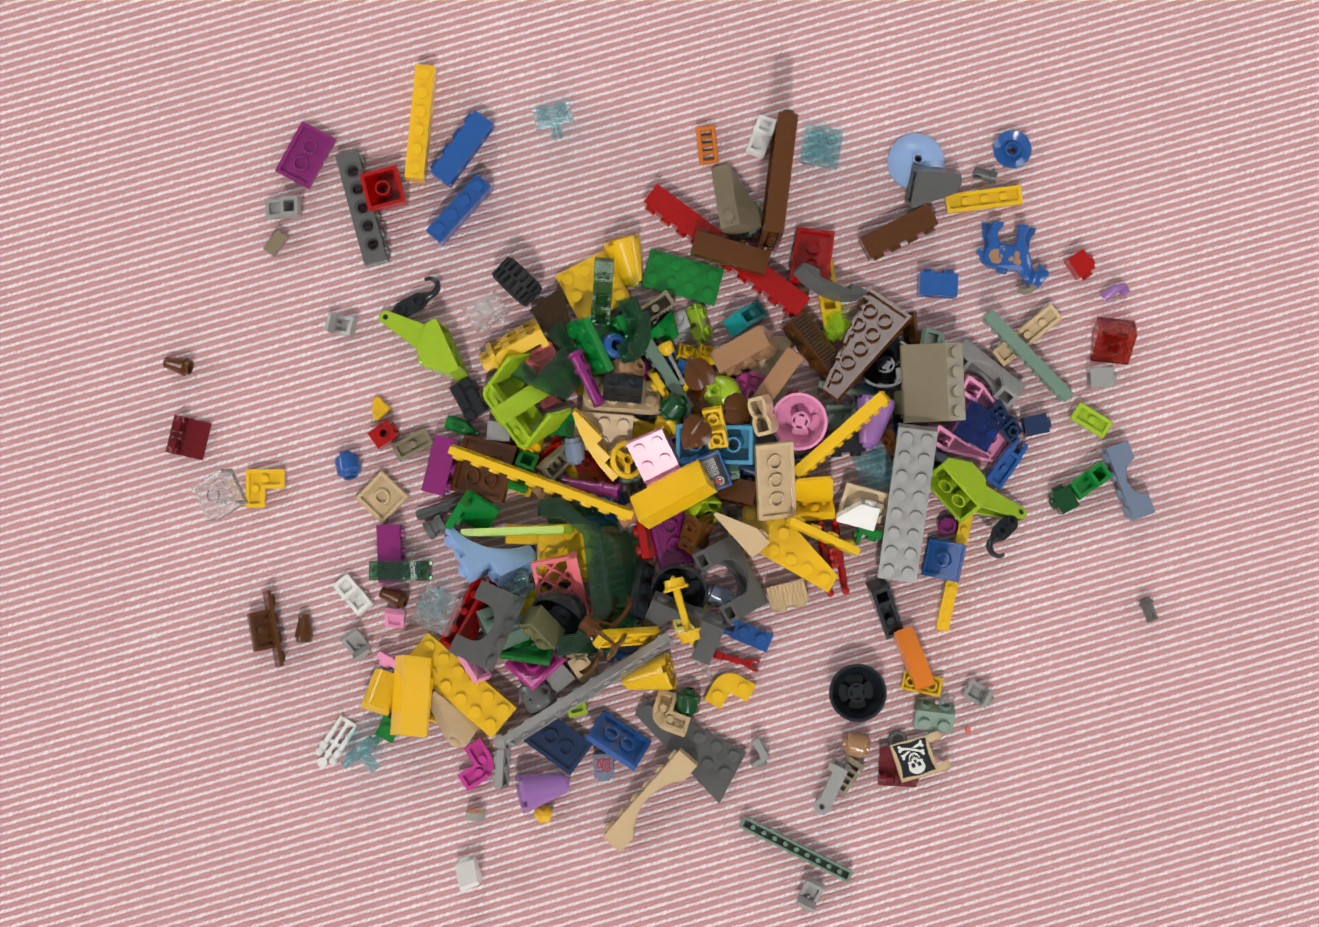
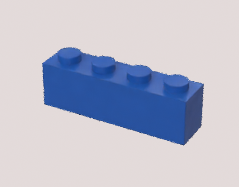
M476 110L466 116L463 127L455 131L453 141L450 145H445L441 152L442 156L439 160L436 159L430 167L432 176L449 188L454 185L495 128L494 123Z
M476 174L426 229V232L443 247L493 191L491 185Z

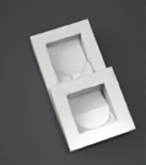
M759 114L745 153L761 159L764 158L776 120Z
M348 573L333 585L342 599L349 604L359 617L374 605Z

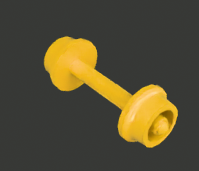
M672 575L670 580L664 582L665 590L663 593L673 591L684 629V632L675 635L679 637L681 644L689 643L693 645L694 641L701 639V627L691 629L680 590L689 587V585L685 583L683 576L676 578Z

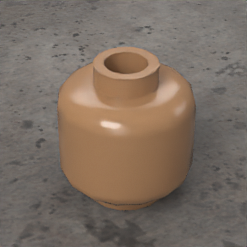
M850 731L847 737L843 736L841 748H845L847 756L863 758L869 753L871 740L864 733Z

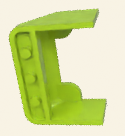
M529 352L508 356L485 386L483 397L491 409L524 388L527 383V375L522 366L531 356ZM534 405L503 426L518 447L524 449L533 446L556 431L572 410L567 408L549 412L542 416Z

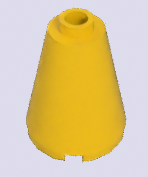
M634 233L633 236L626 235L609 240V245L608 242H604V249L623 284L628 285L629 288L640 285L639 281L643 280L640 234Z
M660 653L622 677L623 687H626L628 690L676 689L677 679L676 675L673 676L672 671L675 668L669 653Z

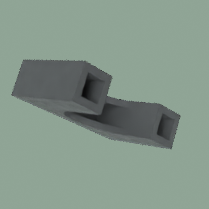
M732 535L692 555L700 572L715 565H723L734 575L737 583V593L731 601L719 607L728 624L743 618L769 602L739 543Z
M482 580L474 598L488 604L492 608L494 613L493 626L490 632L478 641H472L456 634L448 652L492 672L522 610L525 599Z
M655 591L641 627L658 626L661 630L666 622L675 619L681 620L675 598L666 593ZM684 601L690 624L694 628L701 627V639L697 641L691 658L709 665L727 621L721 615L710 613L701 607H695Z

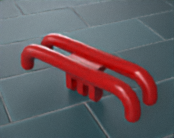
M835 518L832 520V532L838 534L839 539H841L840 522H837ZM818 521L816 525L821 526L822 531H824V522ZM818 540L820 556L831 568H838L841 591L844 595L849 594L850 590L847 583L843 551L836 548L827 549V545ZM833 587L829 593L826 592L827 596H834Z

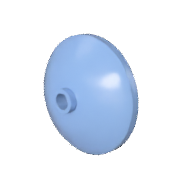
M919 133L908 134L898 139L891 147L887 159L891 177L897 184L906 189L908 188L912 165L944 168L945 164L944 154L940 145L931 137ZM915 156H919L921 158V161L916 162L914 159Z

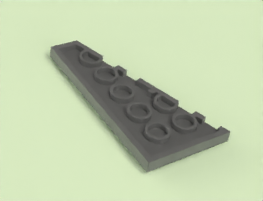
M644 697L635 715L670 752L674 749L677 751L681 747L698 762L697 767L691 774L720 804L746 751L692 722H689L684 737L661 729L655 723L652 716L655 702Z

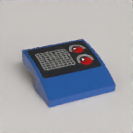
M718 449L701 456L696 454L680 461L683 467L699 459L717 490L733 485Z

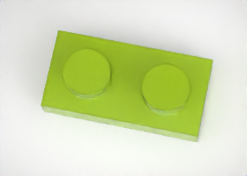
M1081 402L1078 403L1069 418L1101 439L1105 437L1113 424L1112 421Z

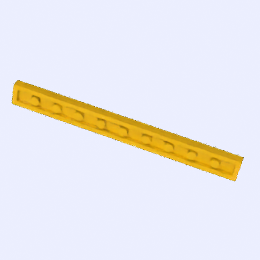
M456 444L449 447L448 453L452 455L453 459L471 461L470 464L478 468L482 466L489 468L488 471L494 474L504 473L508 479L518 481V479L523 480L527 486L536 488V486L542 487L544 492L549 494L556 492L561 494L563 499L569 501L573 499L578 500L580 505L591 508V506L597 507L601 513L609 514L611 512L616 514V517L620 520L627 521L634 517L635 511L632 508Z

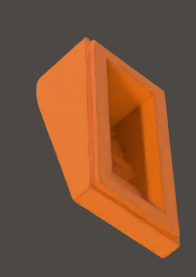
M715 125L695 127L699 164L719 163ZM706 131H710V132H711V135H704V136H701V133H700V132H706ZM711 139L712 142L702 143L701 140ZM713 147V150L702 151V148ZM703 155H714V158L703 159Z

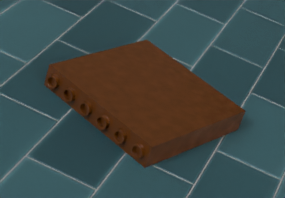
M788 109L778 112L771 139L761 219L762 228L760 229L758 245L767 247L770 252H777L785 227L799 115L794 113L793 110Z

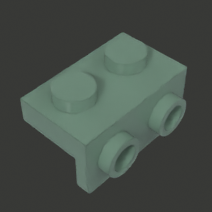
M916 699L913 729L952 733L956 715L953 703Z

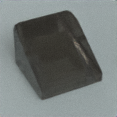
M723 506V515L742 522V507Z

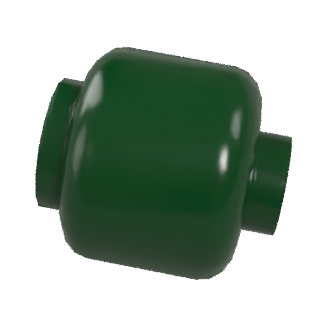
M671 392L660 401V408L658 410L665 420L676 421L687 412L686 404L688 401L684 395Z
M684 687L683 690L678 691L676 694V711L679 714L693 717L700 710L701 695L695 691V688Z

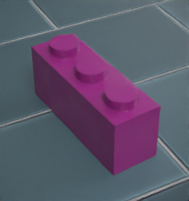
M435 434L421 491L446 496V493H450L452 482L449 481L451 474L454 475L457 464L454 463L455 459L448 453V450L453 444L462 446L459 445L460 441Z
M402 524L376 525L378 583L404 582V578H407V567L403 563V559H406V547H403V539H406L405 528H402Z

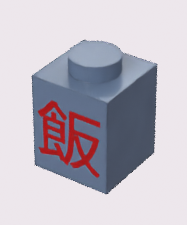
M594 752V778H599V781L610 780V777H614L613 757L605 752Z

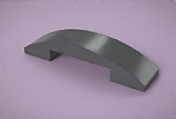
M803 263L793 270V274L803 285L816 294L833 301L853 302L867 294L866 289L852 283L847 287H843L820 277V269L807 263Z

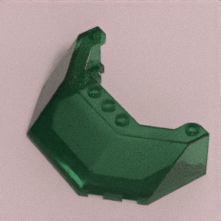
M563 498L539 500L537 506L538 517H546L548 524H570L583 534L592 606L590 616L595 620L598 618L608 623L614 622L621 616L625 608L627 595L631 596L637 561L640 560L635 545L638 544L637 537H634L633 531L628 527L623 528L620 522L608 520L598 511L597 507L591 506V508L582 506L580 501L575 499L572 501ZM627 613L614 629L633 628L638 620ZM599 624L602 627L600 631L612 629L611 627ZM579 628L576 634L563 635L558 639L556 644L557 650H554L555 660L596 656L598 649L590 638L585 635L586 632ZM611 647L605 648L602 655L609 654Z

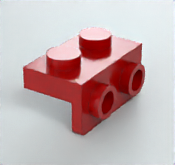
M638 520L635 521V525H632L633 535L638 540V544L635 545L637 556H640V559L657 557L650 529L646 528Z

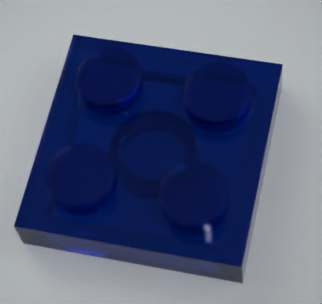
M972 399L965 411L966 420L959 421L952 434L987 452L1006 418Z

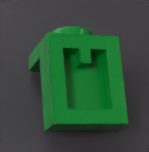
M855 528L852 539L859 545L863 534L866 535V540L876 542V539L881 540L883 532Z
M390 712L388 717L383 715L375 735L393 743L396 735H390L392 714Z

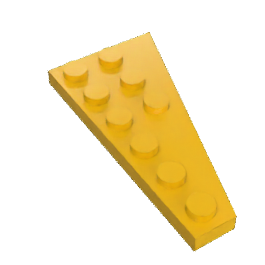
M744 506L737 520L756 527L758 530L763 529L769 535L767 540L770 543L759 553L829 593L838 575L797 530L784 525L786 518L759 521L757 519V507Z

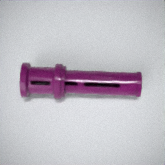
M580 349L569 354L567 358L571 360L575 368V374L582 380L593 407L596 408L603 405L605 401L590 372L591 365L587 364L583 355L584 351Z
M566 476L562 478V481L568 482L563 484L596 494V496L601 498L609 497L613 498L614 501H618L620 497L621 484L618 483L612 485L605 483V481L596 483Z

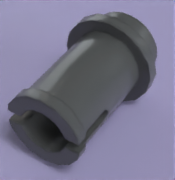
M976 166L972 178L988 181L991 184L996 182L998 172H995V169L991 171Z
M1150 596L1141 598L1138 605L1143 610L1146 622L1157 620L1158 616L1153 606V599Z

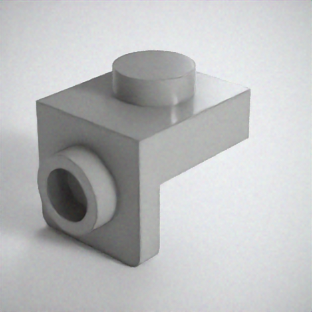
M685 310L673 313L679 336L674 339V343L692 339V332Z
M328 312L324 330L338 335L354 337L358 319Z
M357 627L340 637L341 642L350 651L355 662L366 658L371 652L369 642Z
M970 679L961 696L985 708L992 703L994 691Z
M757 736L751 739L760 757L750 762L752 768L755 766L760 768L767 764L766 760L770 759L766 753V750L769 749L764 739L759 740Z
M807 877L798 893L796 904L804 910L814 912L816 903L825 889V884Z

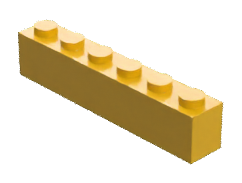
M415 64L404 176L407 182H427L437 70L433 65Z

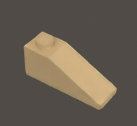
M718 512L713 514L752 558L770 543L767 540L769 535L763 529L758 530L756 527Z
M436 691L432 692L431 711L444 737L454 747L461 748L468 745L478 726Z

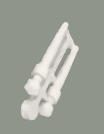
M340 715L325 739L319 744L320 747L315 750V754L318 756L322 755L323 751L326 753L324 757L318 759L317 764L319 767H325L328 764L327 759L329 756H332L329 760L330 764L335 765L337 763V759L343 754L342 751L358 725ZM344 721L345 724L335 740L331 739L340 722ZM349 725L352 726L343 742L339 744L338 741ZM328 742H330L332 745L327 750L326 747L328 746ZM335 746L338 747V749H336L335 752L332 753Z

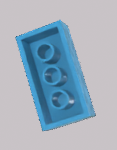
M683 422L676 424V457L679 463L696 454L701 456L715 450H709L708 444L684 450L681 436ZM726 423L729 446L717 448L724 464L753 465L755 463L754 444H756L753 424L732 425Z

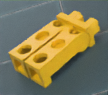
M533 318L495 340L492 345L490 342L485 345L486 350L478 354L485 371L489 372L494 368L498 370L508 356L522 354L539 344L542 348L549 346V342L536 318Z

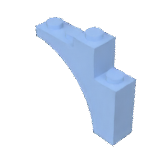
M454 527L451 530L449 528L445 529V545L454 552L456 559L459 561L458 572L468 583L489 575L490 580L495 582L498 587H501L532 572L531 561L537 560V553L529 544L511 549L491 548L472 542L462 536Z

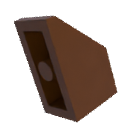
M754 478L738 479L732 483L733 485L716 493V497L720 501L753 508L757 507L756 481Z

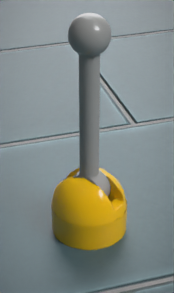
M671 340L666 341L657 347L662 355L669 357L680 379V384L684 385V377L672 356L674 346Z

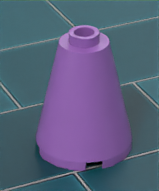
M858 395L857 411L874 396ZM890 400L887 407H882L878 415H873L870 418V422L864 423L861 426L862 429L858 431V443L862 444V448L873 449L874 446H878L895 408V401Z
M519 774L515 776V781L519 783L516 789L521 808L524 807L523 813L530 812L566 794L567 789L570 788L569 779L564 777L563 774Z

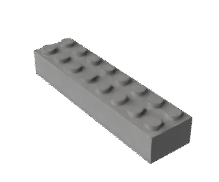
M898 423L879 558L878 578L911 583L917 582L938 437V428Z

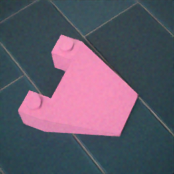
M964 374L966 420L950 421L946 428L929 422L927 426L938 428L936 449L994 463L1003 449L1007 447V442L984 414V411L995 400L983 384L970 375Z

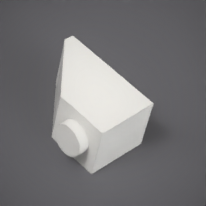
M859 500L837 512L835 518L837 522L874 531L880 507L874 500Z
M470 855L459 858L455 869L460 891L479 885L483 877L476 857L470 858Z

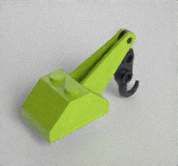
M428 276L424 280L434 282L433 290L415 293L395 304L393 311L381 312L379 320L416 348L419 354L417 359L421 366H425L428 371L431 370L437 375L460 382L470 377L448 327L436 318L426 324L407 318L424 309L430 300L439 294L441 288L440 281L433 276Z
M948 458L932 472L930 490L960 523L964 522L974 513L1000 518L991 529L990 537L986 542V549L994 558L1004 557V553L998 554L994 551L993 545L1006 540L1017 529L1018 522L1027 516L1026 509L986 486L985 476L972 462Z

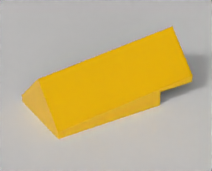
M699 459L648 484L646 489L630 496V500L638 522L651 529L717 492V489Z
M411 655L395 656L390 735L428 738L434 681L431 678L433 658Z

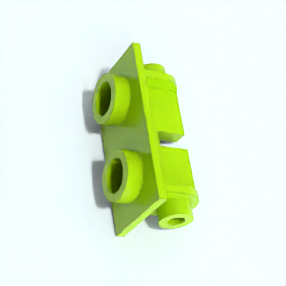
M694 304V306L687 307L686 314L689 324L696 323L697 327L691 328L694 341H696L697 345L704 343V341H712V329L707 323L705 307L702 304Z

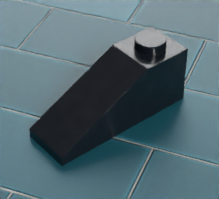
M876 578L865 582L884 635L888 640L893 638L894 632L903 629L890 586L885 579Z

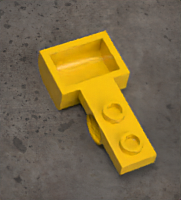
M382 669L374 670L362 700L361 708L388 717L392 708L394 673ZM430 709L429 722L437 724V721Z

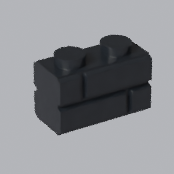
M605 372L603 399L641 404L644 376Z
M467 377L449 388L467 422H471L489 412L487 409L489 405L484 400V397H481L478 393L480 387L475 379L471 380L470 377Z

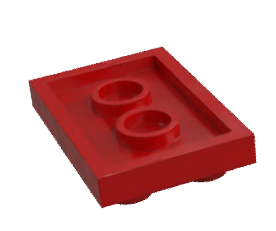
M797 227L790 282L801 283L793 274V270L803 263L820 269V277L829 280L835 231Z

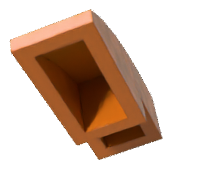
M909 626L894 632L893 639L916 691L934 685L929 665L913 627Z

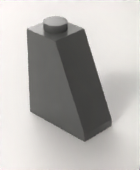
M912 165L905 203L911 208H916L958 193V188L962 183L961 173L951 168Z

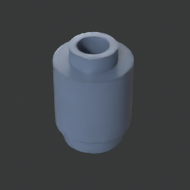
M580 435L565 437L563 444L566 462H570L571 465L581 464L582 460L585 459L583 440L580 439Z
M714 583L713 586H708L707 601L715 605L722 606L735 597L731 590Z

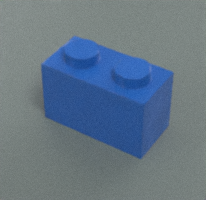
M923 269V271L918 273L916 297L955 299L958 294L959 274L954 273L953 270H942V273L934 272V269Z

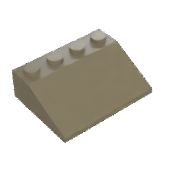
M962 342L900 345L903 423L966 420Z

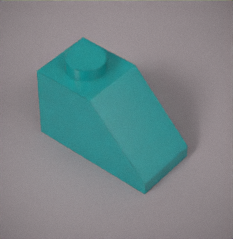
M756 300L737 310L724 320L723 324L734 338L767 317L768 314L760 302Z

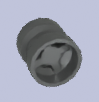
M440 514L435 516L433 521L423 523V527L431 540L437 538L440 532L444 534L447 528Z

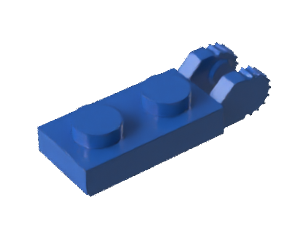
M1019 437L1007 443V447L1003 449L985 474L986 481L999 490L1018 466L1022 456L1028 449V444L1023 442L1016 449L1015 453L1013 452L1020 442Z
M740 620L731 623L735 625L733 632L726 628L724 629L723 633L731 636L730 638L764 652H767L773 638V634Z

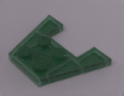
M559 321L546 336L560 349L539 373L535 372L523 361L510 376L565 402L581 385L582 380L575 374V368L571 360L567 358L569 354L577 351L561 321Z

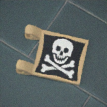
M939 731L889 746L901 783L950 770L952 767L950 761L936 764L929 744L937 742L942 738Z

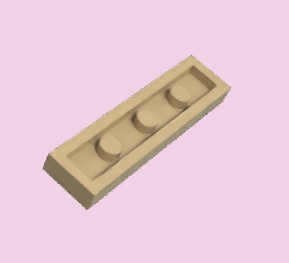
M1049 303L1018 328L1015 333L1030 346L1063 318L1054 306ZM1001 342L990 351L1003 367L1016 357L1015 352L1010 351L1005 342Z

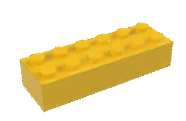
M429 632L410 655L433 658L431 678L434 679L433 689L492 738L518 708V705L488 680L474 684L458 657L448 652L450 648L440 643V639L432 632Z

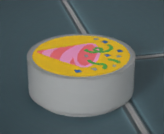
M479 809L467 810L466 819L469 821H483L486 812Z

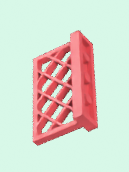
M577 550L569 551L567 555L531 561L538 596L544 592L540 588L544 581L552 585L551 589L564 588L559 585L564 577L571 581L567 590L572 589L582 599L587 614L591 616ZM566 561L567 567L563 572L555 568L558 562ZM544 565L549 569L543 576L537 572V566ZM551 571L560 575L556 582L547 578Z

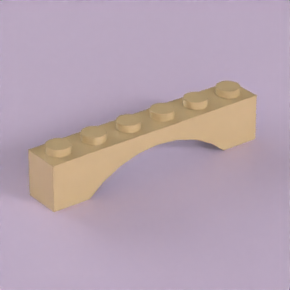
M681 747L677 751L674 749L668 755L669 761L665 765L662 763L654 771L656 773L652 780L648 778L641 786L644 789L639 794L636 792L629 799L630 805L627 808L623 806L616 814L618 818L614 823L610 821L603 829L606 831L603 838L619 852L633 839L637 814L647 798L665 785L684 781L697 767L698 762Z

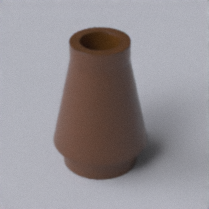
M165 357L163 367L186 376L192 373L194 362L188 357Z
M382 587L379 593L380 598L398 609H404L409 601V594L404 590Z
M308 614L298 615L294 636L298 643H310L314 637L310 615Z

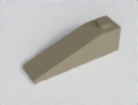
M725 164L711 168L717 210L723 234L734 236L761 229L762 223L759 210L731 165Z

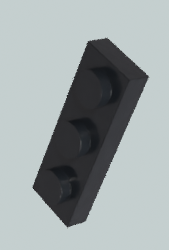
M645 559L637 561L630 596L632 605L628 613L637 620H645L655 569Z

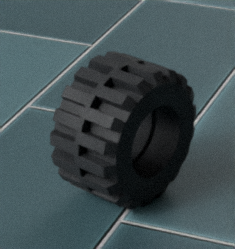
M507 257L492 272L493 278L523 306L527 307L542 291L539 282L511 257Z

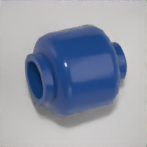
M610 333L601 339L610 359L618 358L625 353L627 344L622 335Z
M350 450L340 452V455L335 458L337 475L344 480L355 479L362 471L359 456L356 453H351Z

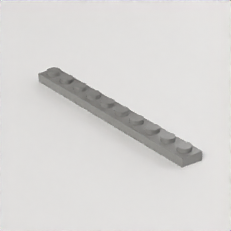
M667 632L657 635L652 642L640 646L633 654L624 656L619 663L608 666L600 675L591 677L587 683L575 687L567 696L558 698L554 704L541 709L537 715L528 717L518 727L509 729L507 734L502 736L505 743L514 747L675 645L674 641Z

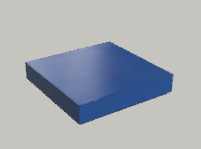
M929 537L921 575L959 583L967 545Z

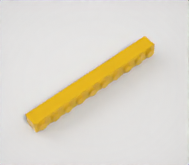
M880 391L794 466L795 475L798 478L807 477L810 470H815L818 467V463H823L826 460V456L832 455L835 452L834 449L841 447L846 439L849 440L853 436L855 431L858 432L862 429L861 426L864 423L870 422V418L873 415H878L882 407H887L890 398L885 392Z
M973 515L962 523L958 521L953 542L967 545ZM945 580L935 629L946 632L949 630L959 584L957 582Z

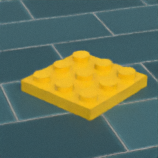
M606 250L555 276L577 319L592 316L596 320L614 311L618 306L632 301Z
M538 524V526H573V533L537 535V560L567 555L569 551L577 550L583 582H594L595 525ZM566 561L558 562L555 568L563 572L567 567ZM544 565L537 566V572L543 576L549 569ZM551 571L547 578L556 582L560 575ZM563 577V579H562L560 582H571V581H569L568 579H566V578Z

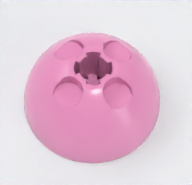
M806 393L789 394L778 401L773 409V413L778 420V431L774 432L778 441L792 440L794 450H806L814 447L823 439L828 427V416L822 403L812 395Z

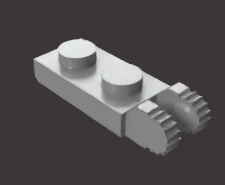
M507 733L496 735L494 746L497 748V752L494 755L496 769L493 774L494 788L496 789L509 786L511 746L506 744L502 737Z

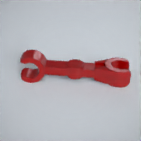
M554 436L550 441V445L540 452L538 464L563 444L560 442L562 440L560 437Z
M715 650L713 655L715 659L744 665L754 672H757L758 669L752 668V663H761L755 658L743 659Z

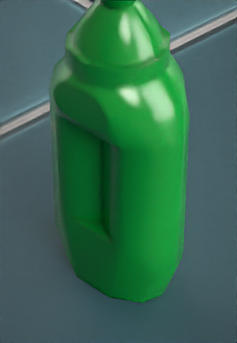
M455 416L447 417L444 427L461 435H480V431H477L470 422Z

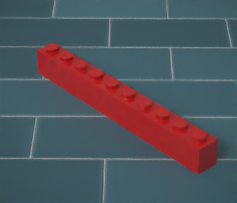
M656 184L644 200V209L653 216L656 214L661 218L660 221L664 225L674 227L676 229L675 232L680 237L685 238L686 236L691 240V245H693L697 230L707 229L716 236L723 234L721 230L659 184ZM721 264V267L727 272L733 271L737 274L736 278L739 281L752 285L751 289L758 295L764 294L768 297L767 301L775 307L777 305L783 309L782 312L789 318L798 316L811 298L768 265L765 275L762 277Z

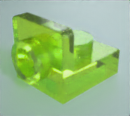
M835 311L823 330L826 333L825 337L833 342L836 340L841 341L852 321Z

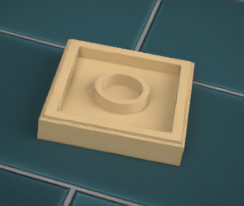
M381 470L355 498L384 524L410 496Z

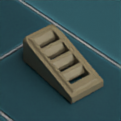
M561 444L535 467L542 476L555 480L570 465V462H566V457L563 454L564 444Z
M846 756L843 762L850 763L857 769L854 771L849 768L848 772L853 775L852 777L846 775L845 779L849 782L847 784L843 782L842 786L845 788L843 790L840 789L838 795L843 798L865 767L864 764L851 756Z

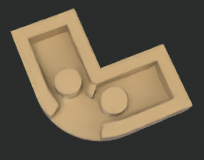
M659 690L652 709L655 723L665 731L684 737L691 718L673 711L676 694L666 690Z

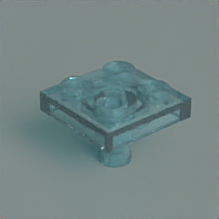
M560 101L553 106H539L536 110H532L536 130L550 128L553 140H558L556 132H558L559 139L564 137L561 125L574 122L569 102Z
M806 124L799 163L837 170L844 131Z
M885 447L852 458L861 485L878 490L890 486L893 463Z
M370 735L359 743L361 748L357 749L355 747L343 756L345 758L341 762L343 767L347 769L357 760H361L371 774L381 766L371 755V749L382 742L381 738L378 736L373 738Z

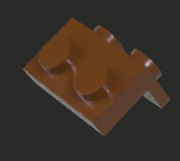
M710 513L700 518H696L691 514L686 515L678 547L691 555L707 548L709 545V535L714 527L713 521L715 516Z

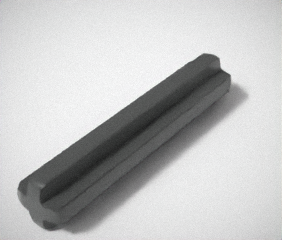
M464 494L416 510L417 519L423 520L456 508Z

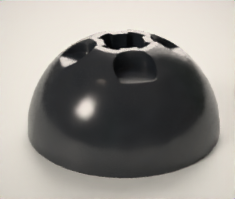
M895 338L861 376V379L867 385L877 390L887 391L900 387L902 385L900 345H907L905 342Z
M673 563L665 566L655 575L651 585L652 597L655 591L663 592L665 590L664 582L670 580L672 575L676 578L683 576L685 583L689 585V587L680 589L683 600L695 607L703 608L708 598V585L703 574L694 566L686 563ZM673 591L666 593L674 598Z
M564 588L549 589L541 593L532 603V606L542 605L565 629L564 635L578 636L584 632L578 626L587 614V610L582 599L574 592Z
M852 664L840 669L835 674L830 683L829 698L832 707L841 717L853 722H863L874 718L882 710L887 698V688L884 679L875 669L864 664Z

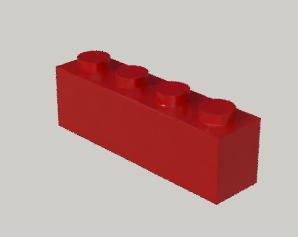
M481 577L470 584L439 640L440 643L450 648L456 634L472 641L475 639L480 630L476 612L490 606L475 599L474 595L482 580L494 586H497L496 583Z

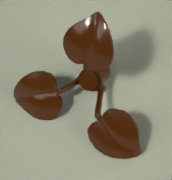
M698 357L686 358L684 369L686 385L695 391L703 388L699 399L696 400L697 404L691 407L692 415L688 416L683 422L681 436L684 450L702 447L708 444L712 437L711 426L704 422L705 418L702 414L703 408L711 406L708 402L702 401L707 391V385H711L715 381V372L708 362ZM733 393L725 398V407H722V409L725 411L724 418L726 422L732 425H740L752 418L748 410V399L744 395Z
M628 595L622 614L614 622L608 623L598 618L595 620L586 614L578 626L586 632L585 635L592 642L595 640L593 636L596 637L598 634L612 644L610 646L611 651L605 658L607 662L616 654L618 647L623 644L627 634L623 633L619 640L614 642L600 631L602 627L599 624L614 629L631 608L632 601ZM597 648L598 652L594 660L585 669L579 671L583 676L589 675L594 670L605 648Z

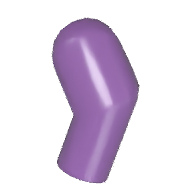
M1119 283L1110 286L1100 295L1107 302L1118 292L1121 296H1125L1130 292V289L1127 287V284Z

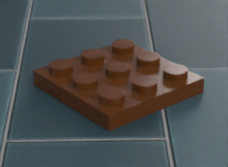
M465 434L461 446L515 466L519 447ZM465 459L457 461L450 490L465 494L466 490L470 489L484 499L505 504L509 489L507 488L509 479L506 474L501 472L500 474L491 473L488 471L489 468L472 466L470 464L471 461Z

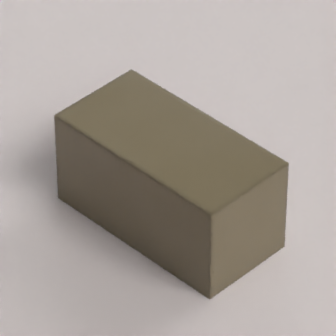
M277 230L263 249L276 257L289 238Z
M637 483L621 485L626 504L631 502L630 496L639 492Z

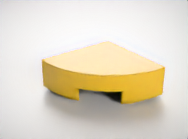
M376 395L372 403V413L374 419L379 422L391 408Z

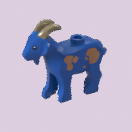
M982 222L984 248H979L975 252L979 255L980 262L988 269L996 270L995 273L1007 274V271L1017 272L1028 286V288L1019 287L1017 289L1019 294L1028 295L1039 288L1048 278L1049 271L1043 269L1041 263H1039L1037 270L1033 271L1029 245L1036 228H1029V225L1018 224L1016 241L1012 245L1000 243L998 239V231L1002 229L1004 222Z

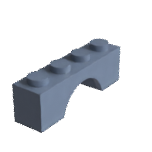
M1128 440L1102 449L1103 453L1101 456L1103 462L1108 464L1110 473L1113 475L1110 480L1116 485L1115 493L1117 498L1123 503L1122 511L1124 516L1129 521H1134L1155 513L1149 494H1141L1134 491L1127 482V467L1135 458Z

